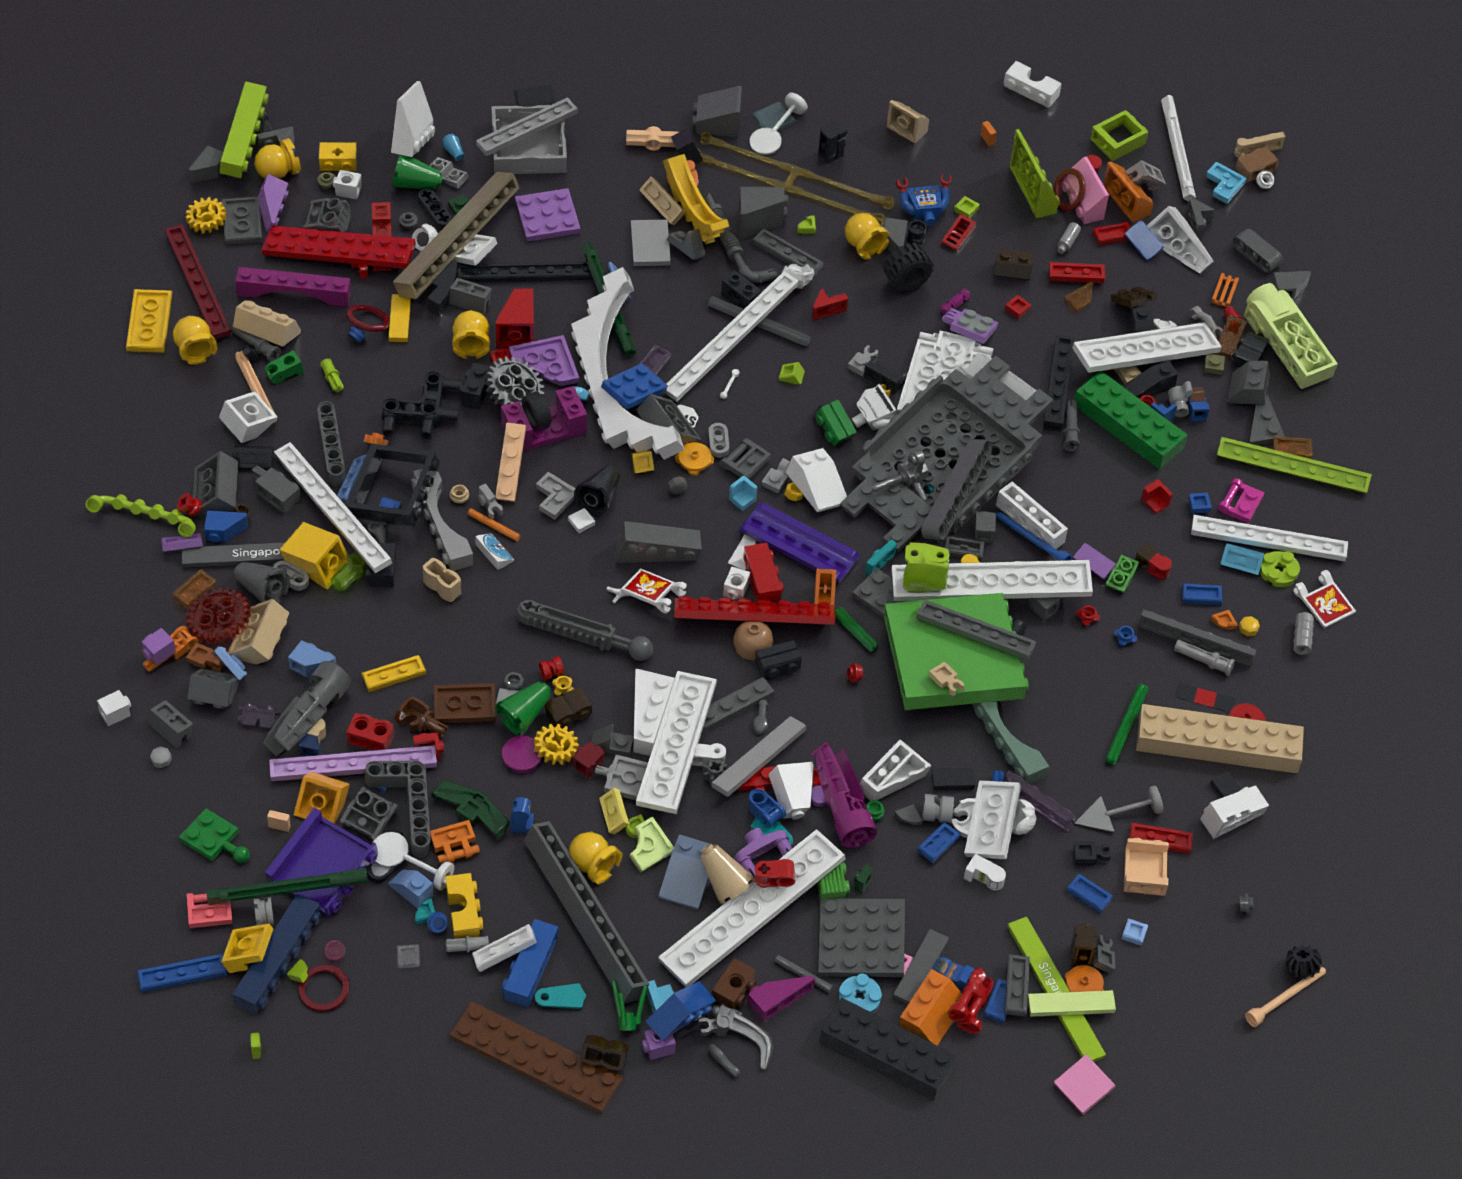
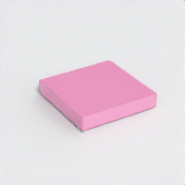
M1087 1054L1054 1081V1085L1082 1115L1116 1088L1115 1084Z

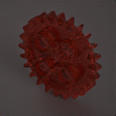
M219 587L216 592L212 588L209 594L204 591V597L197 596L198 601L191 602L193 607H188L189 613L185 615L187 618L186 624L193 636L199 638L200 642L206 640L207 644H209L211 640H214L215 644H217L219 639H222L223 642L226 641V637L233 639L232 634L234 633L240 635L239 629H245L244 623L250 622L248 617L251 616V607L242 592L238 593L237 589L231 591L230 587L223 591L222 587Z

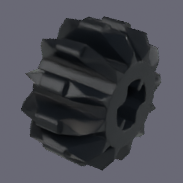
M1301 945L1299 948L1293 946V950L1288 951L1285 960L1289 974L1295 975L1296 979L1299 977L1306 979L1308 976L1314 978V975L1320 972L1322 958L1318 949H1312L1311 945L1308 947Z

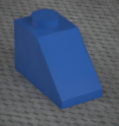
M207 511L204 527L205 540L213 543L227 542L248 528L247 513Z

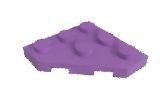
M564 335L509 347L511 357L514 356L515 361L521 358L522 364L528 362L527 367L529 368L534 366L533 372H539V377L559 386L579 382V376Z

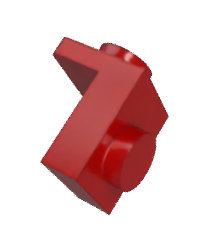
M438 732L422 733L413 736L414 747L435 745L436 759L441 760L444 744L443 740H439Z

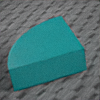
M432 899L424 901L415 914L416 925L426 923L429 915L435 912Z

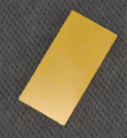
M134 289L126 351L165 353L172 291Z

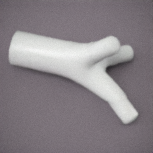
M609 586L606 588L608 592L616 594L612 601L614 604L620 598L630 596L621 592V589Z

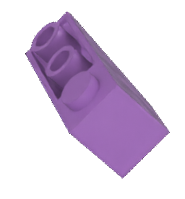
M270 174L267 175L262 183L257 197L266 233L269 232L272 226H277L279 221L277 214L280 215L284 204L281 203L285 201L289 192L286 190L287 182Z

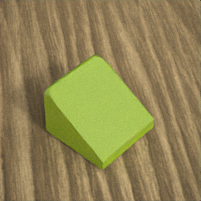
M799 362L784 364L778 379L783 382L801 384L805 371Z

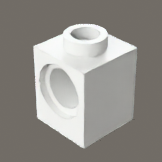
M340 170L338 176L334 177L333 180L336 196L357 200L362 188L361 174Z
M731 567L724 583L723 596L731 600L739 601V599H743L750 583V572Z

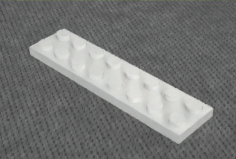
M1204 322L1074 342L1072 348L1088 373L1219 353L1222 346Z
M677 671L636 799V806L677 814L717 679Z

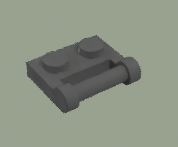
M744 438L727 458L724 457L720 461V465L723 469L730 470L740 478L745 476L750 479L771 459V453L748 438ZM745 450H749L739 461L734 463Z

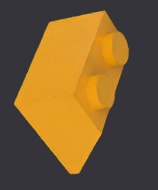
M314 772L304 775L293 815L306 819L313 808L321 811L323 818L335 824L345 804L350 784Z

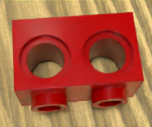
M355 713L346 731L347 743L371 751L387 750L394 737V724L387 720L372 718L367 714Z

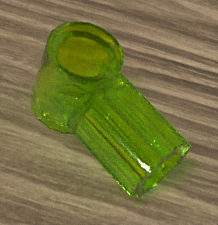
M352 553L348 556L347 563L330 578L331 583L337 590L344 591L355 579L362 578L365 575L364 559L358 553Z

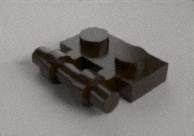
M1133 287L1131 292L1128 289L1118 290V293L1111 294V302L1131 308L1146 305L1147 302L1155 301L1158 298L1154 291L1145 290L1142 287Z

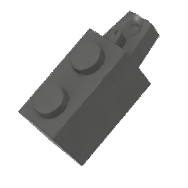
M259 466L252 469L256 493L285 514L301 500L299 486L295 482L289 481L280 471L277 472L272 467L265 471Z

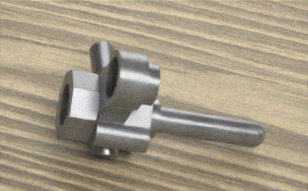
M920 450L911 452L908 456V461L897 465L898 474L872 486V490L877 492L897 483H902L906 487L913 486L917 496L922 500H926L927 496L920 484V481L928 477V468L925 464L924 454Z

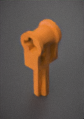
M180 626L170 635L174 641L176 652L158 665L152 660H146L143 662L144 668L151 672L171 656L176 660L185 653L191 651L194 645L199 642L198 638L192 636L185 626Z

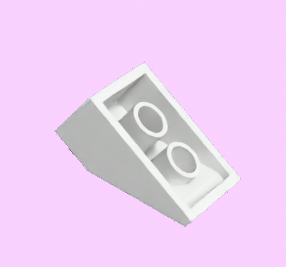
M822 448L792 457L786 473L817 512L839 507L847 495L834 461Z

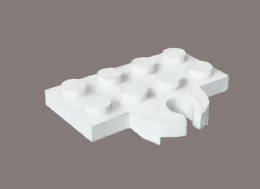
M979 781L976 798L961 800L960 804L954 809L953 813L955 816H968L964 821H958L956 818L952 819L955 830L962 837L967 838L964 852L966 857H973L977 854L983 858H1007L1021 788L1019 783Z

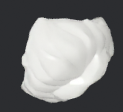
M423 224L422 228L415 230L412 235V239H415L416 242L415 248L420 250L419 253L426 247L420 246L417 242V237L421 232L428 234V244L438 235L437 230L429 224Z

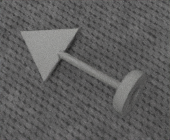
M1154 785L1150 786L1147 790L1148 800L1107 811L1100 796L1074 824L1114 833L1109 816L1149 804L1155 814H1161L1164 812L1162 799L1158 788Z

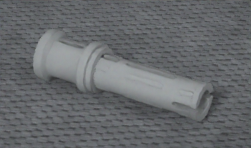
M1178 639L1175 645V652L1203 662L1212 670L1215 668L1224 672L1226 676L1230 675L1234 667L1235 659L1229 660L1220 656L1218 652H1207Z

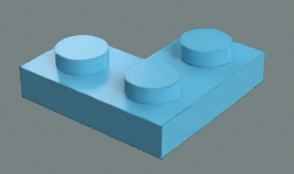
M1215 162L1206 173L1207 178L1219 184L1213 190L1212 196L1226 204L1242 188L1247 179L1218 162Z

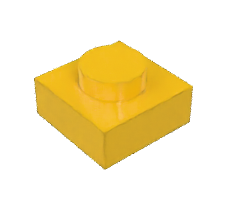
M650 450L631 453L634 473L654 470L652 452Z

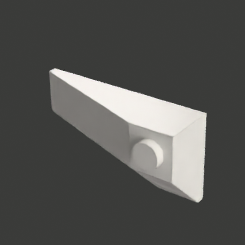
M1168 206L1147 225L1163 244L1164 248L1162 250L1196 272L1202 273L1214 262L1176 207Z

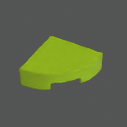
M808 216L798 224L797 234L816 233L815 216Z
M300 959L287 973V976L290 980L304 983L308 977V966Z

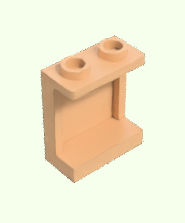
M1140 838L1127 839L1124 861V892L1166 895L1168 888V842L1142 840Z

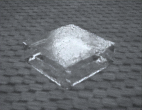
M419 944L397 946L399 968L420 967Z

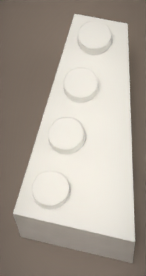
M635 669L633 752L651 755L675 680L674 677Z

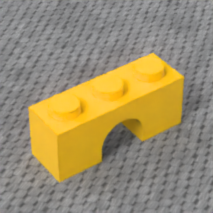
M471 873L446 876L449 905L459 904L465 907L462 911L451 913L454 939L466 938V936H469V938L480 937V930H483V920L477 914L480 911V902L474 896L475 893H478L476 881H472Z

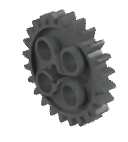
M507 356L503 360L499 358L486 371L487 374L484 378L487 380L484 385L489 386L486 392L492 393L490 398L496 399L494 404L501 403V406L520 401L522 406L523 396L538 391L542 396L544 395L542 391L544 386L540 384L543 379L537 378L539 372H533L534 366L527 367L528 362L522 364L521 358L518 361H515L514 356L510 360Z

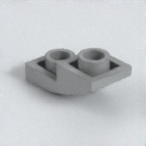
M439 157L429 165L440 171V175L443 176L442 182L457 189L469 178L467 172L453 168L452 162Z

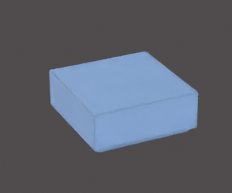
M1128 919L1122 940L1142 946L1148 925Z

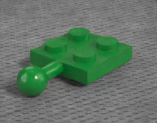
M207 808L179 836L180 842L210 861H213L223 849L233 854L234 860L238 863H244L250 857V852L246 847H236L230 843L239 833V829Z

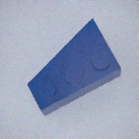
M699 981L673 993L646 1022L663 1041L693 1020L696 1021L701 1016L705 1017L712 1011L711 1005L716 1002V999Z

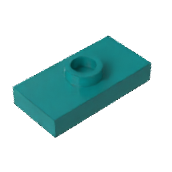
M891 539L880 550L877 549L873 553L872 558L866 562V575L869 576L877 568L880 570L896 555L897 542Z

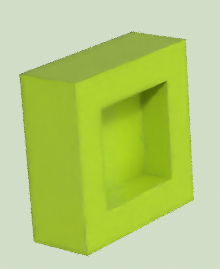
M964 196L955 205L954 211L970 219L979 210L980 204Z

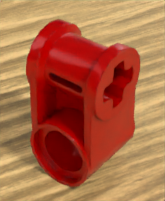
M792 860L760 861L755 865V882L761 888L790 887L796 882L795 866Z

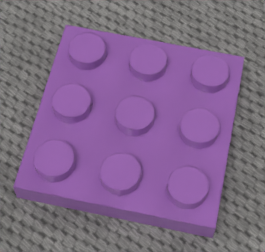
M569 188L515 196V203L526 242L580 233V225Z

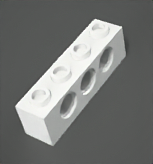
M1014 482L1009 483L998 492L996 506L1012 520L1055 549L1065 543L1068 528Z

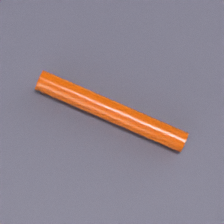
M472 508L469 509L468 516L516 542L520 539V534Z

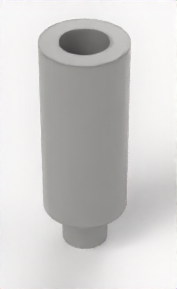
M1072 222L1068 225L1057 243L1058 253L1063 254L1071 248L1081 231V227L1077 223Z

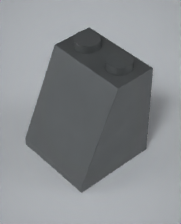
M742 86L698 96V103H694L693 111L697 116H693L692 126L696 127L695 134L738 137Z
M740 187L739 239L756 235L763 228L768 231L783 226V218H787V207L784 206H788V195L784 194V187Z

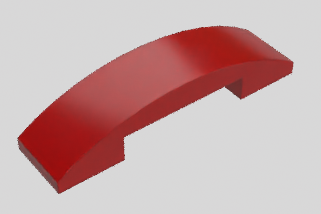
M390 202L372 203L373 235L391 237ZM373 266V271H392V268Z

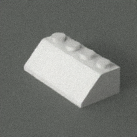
M978 352L965 370L969 374L967 377L971 379L992 358L985 353ZM1010 371L1000 379L1001 382L1025 400L1037 391Z

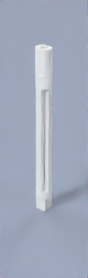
M1167 95L1161 100L1183 199L1189 202V198H1196L1174 99L1171 95Z

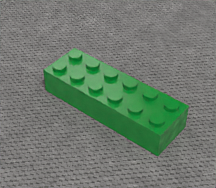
M1098 372L1076 391L1074 400L1077 401V408L1159 470L1184 450L1188 436L1185 432L1104 372Z

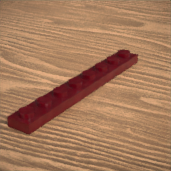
M183 224L166 228V237L203 319L210 327L211 335L215 339L231 335V329Z

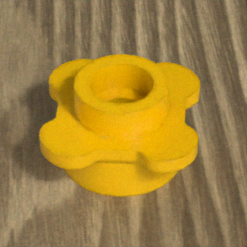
M559 676L552 681V684L555 686L554 694L560 696L573 690L574 688L571 686L572 679L567 676Z

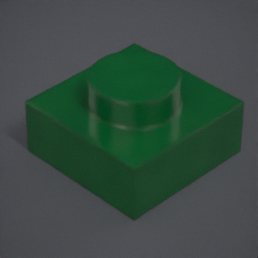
M463 194L448 200V206L456 215L469 200Z
M865 864L862 871H857L854 877L856 882L855 891L861 894L864 892L872 878L873 867Z

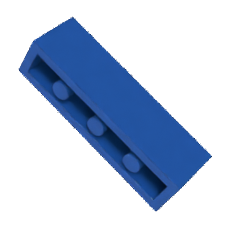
M534 919L531 926L537 943L517 953L518 958L516 961H512L509 973H511L509 979L505 978L501 989L504 991V1000L525 1007L530 1005L558 939V926Z

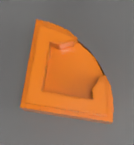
M1230 610L1211 615V621L1216 626L1227 630L1237 629L1238 624Z

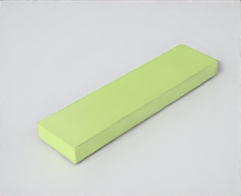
M1113 990L1028 994L1030 1016L1115 1013L1116 1011Z

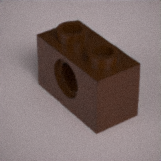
M734 958L712 989V996L716 999L715 1003L725 1005L730 1009H736L737 1006L741 1007L746 999V993L754 988L757 983V979H755L756 970ZM732 985H738L740 987L734 988L732 987Z

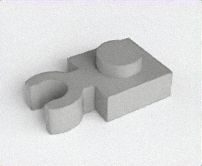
M867 345L864 348V353L858 352L850 360L847 368L863 377L865 364L872 357L878 356V350H875L874 353H869L870 346Z

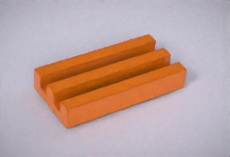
M1221 273L1211 303L1229 307L1239 278L1232 279V276L1228 275V277H1225V274ZM1224 281L1226 283L1221 294L1220 300H1216L1221 285ZM1229 284H1233L1227 302L1225 303L1223 302V300L1225 298Z

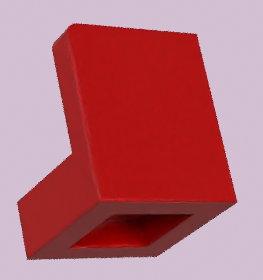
M1157 479L1143 488L1141 500L1157 514L1171 505L1173 494Z

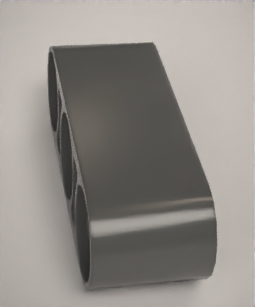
M1249 228L1232 239L1234 247L1266 273L1271 272L1283 263L1281 253Z

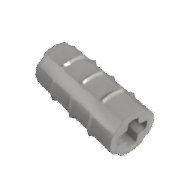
M1303 612L1296 615L1293 650L1300 655L1309 654L1313 644L1314 617L1310 613Z

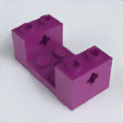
M574 386L556 391V405L549 407L551 413L549 428L534 430L520 401L501 406V425L504 432L506 430V423L526 425L523 451L586 434L587 413Z

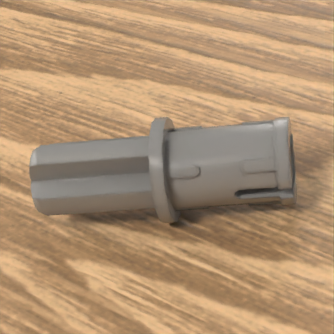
M466 936V938L447 939L445 943L447 952L467 951V953L470 950H479L489 945L488 936L470 938Z

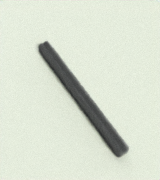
M711 296L708 305L734 317H737L744 310L715 296ZM764 318L757 325L762 329L803 346H808L810 343V336L770 319Z

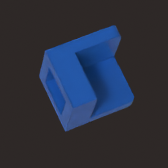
M1154 402L1150 404L1153 410L1168 421L1174 420L1177 409L1175 404L1169 408H1166L1163 404L1158 406Z

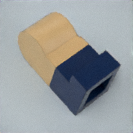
M320 719L301 739L299 743L300 756L322 755L320 741L326 736V726L323 719Z

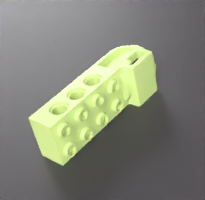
M1271 283L1264 284L1255 289L1247 298L1246 303L1248 305L1244 317L1256 334L1262 333L1265 338L1269 339V344L1299 387L1303 389L1333 377L1338 363L1289 294L1284 290L1278 291Z

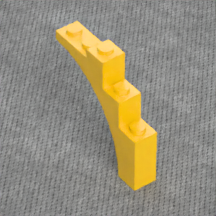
M685 154L663 160L674 200L681 202L682 208L686 211L684 214L686 222L692 221L694 230L699 229L701 239L705 244L715 242V238L724 232L723 228L729 227L727 219L718 217L703 199L693 179Z

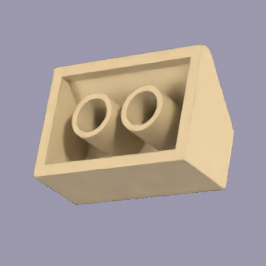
M246 300L236 307L233 327L280 346L286 345L301 333L296 320L289 318L285 314L276 313L270 308L261 307L252 301Z
M273 599L247 608L228 654L230 656L234 654L241 661L255 665L269 661L273 656L275 645L280 640L281 631L287 624L286 620L289 612Z

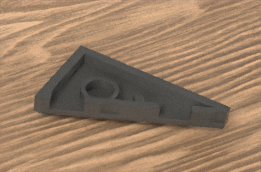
M1268 395L1266 404H1256L1249 444L1258 446L1281 442L1285 439L1284 432Z

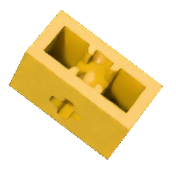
M320 142V171H356V143Z

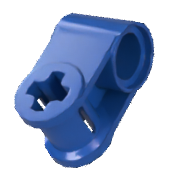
M754 789L750 792L749 811L766 828L773 827L774 822L786 817V812L782 805L771 798L764 790Z

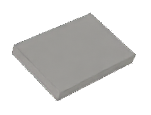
M631 220L633 266L670 265L669 241H667L669 235L668 220Z

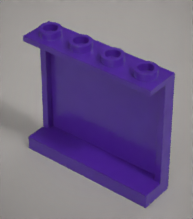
M313 808L265 871L268 882L363 869L367 868L370 863L375 862L378 857V849L376 843L373 842L370 845L323 818L321 811ZM354 885L289 894L293 897L299 894L319 903L320 913L330 918L333 912L336 913L339 910L345 896H349L352 893Z

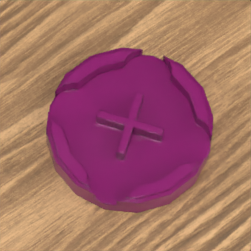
M516 736L509 739L502 748V761L504 765L515 773L526 774L534 771L542 762V757H538L539 752L534 751V738Z

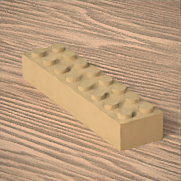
M1142 704L1138 719L1136 751L1298 774L1302 762L1304 727Z

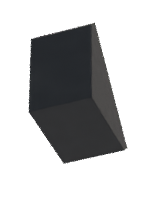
M687 128L671 136L679 155L685 154L686 160L693 161L695 165L703 161Z

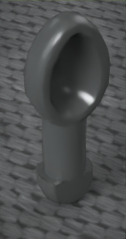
M766 700L759 701L758 715L753 720V730L757 735H762L768 727L766 718L768 702Z
M713 1044L708 1046L710 1055L734 1078L740 1075V1070L726 1058L718 1047Z

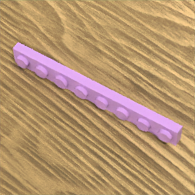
M435 745L269 760L271 781L303 779V776L310 772L327 777L365 773L366 765L371 761H420L425 765V768L437 767Z

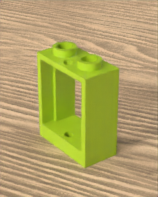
M1125 110L1093 126L1090 139L1114 161L1145 145L1148 131L1134 116ZM1124 125L1133 136L1117 143L1108 132Z

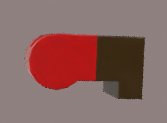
M1148 541L1136 553L1135 560L1139 562L1141 568L1156 578H1168L1172 567L1171 560L1154 551L1155 545Z

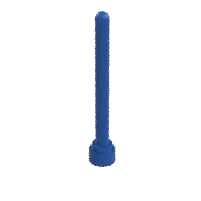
M1002 512L996 514L998 520L1053 556L1055 561L1072 560L1071 554L1066 551L1056 550Z

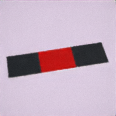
M1179 683L1175 696L1228 712L1232 710L1236 699L1183 683Z

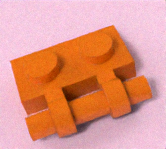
M469 820L430 831V839L435 853L443 850L445 853L437 856L439 864L444 862L453 863L455 859L463 857L467 859L472 857L473 854L480 853L478 845L471 847L469 843L475 841V835ZM462 845L463 849L452 852L451 848Z

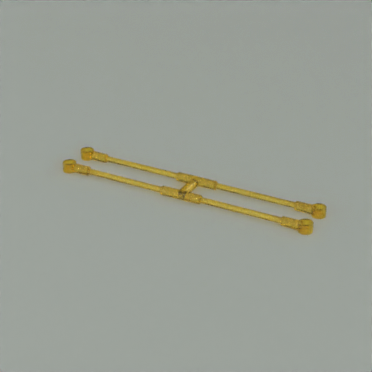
M709 132L701 134L700 141L702 144L723 146L780 166L781 169L791 173L786 182L774 178L770 179L716 160L711 156L701 153L698 149L704 162L714 163L765 181L775 187H784L786 191L800 196L804 195L855 214L869 213L877 219L880 226L884 224L885 219L882 213L873 214L864 210L860 211L809 193L792 184L796 177L801 175L868 197L870 200L883 204V207L886 209H890L894 205V198L891 196L883 197L874 193L870 194L813 174L812 171L795 165L779 162L725 143L723 140L712 137Z

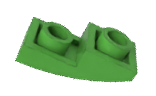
M1121 555L1106 582V586L1124 593L1139 566V562Z

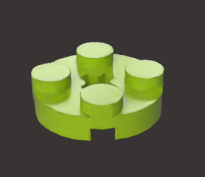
M1289 551L1266 553L1260 567L1262 578L1266 582L1267 580L1272 582V585L1275 587H1288L1292 585L1300 572L1298 561L1294 558L1293 553ZM1281 567V568H1283V572H1280L1279 569H1275V568Z

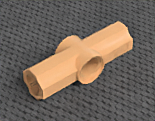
M655 126L649 127L646 130H627L626 145L646 146L647 149L652 151L658 150L661 147H675L671 136L679 132L661 131L660 128Z

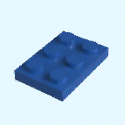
M642 363L604 380L601 385L602 389L627 410L644 402L650 394L657 396L666 392L668 387L666 383Z

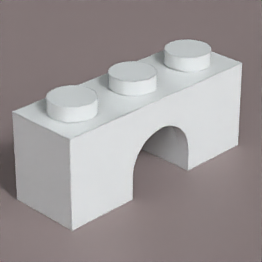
M1015 61L1005 73L1003 86L1049 108L1059 97L1062 83L1048 76L1042 81H1032L1029 79L1031 68Z

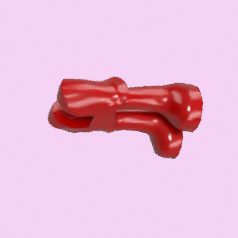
M981 968L973 970L967 985L962 991V996L956 1003L951 1005L948 1011L949 1018L953 1021H958L957 1026L972 1034H978L982 1029V1022L976 1016L981 1006L985 1005L994 985V981L990 977L986 978V973ZM971 998H972L973 1000H972L970 1006L967 1008V1006H968V1004H969V1002H970V1000H971Z

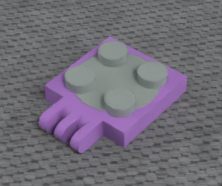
M951 308L942 317L943 322L951 325V331L982 344L987 341L998 326V322L992 318L984 317L973 310L967 309L960 312Z

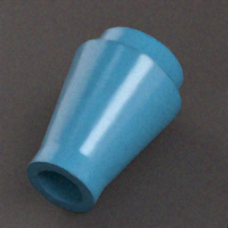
M449 134L442 139V146L453 156L455 161H460L465 157L457 136Z

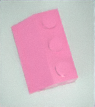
M1086 156L1072 167L1080 171L1085 180L1084 198L1076 208L1077 216L1081 218L1084 224L1104 220L1109 196ZM1073 174L1068 175L1062 182V189L1067 193L1070 204L1076 200L1079 194V181Z

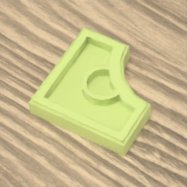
M653 817L635 827L634 830L638 836V844L629 857L640 873L670 856L674 847Z

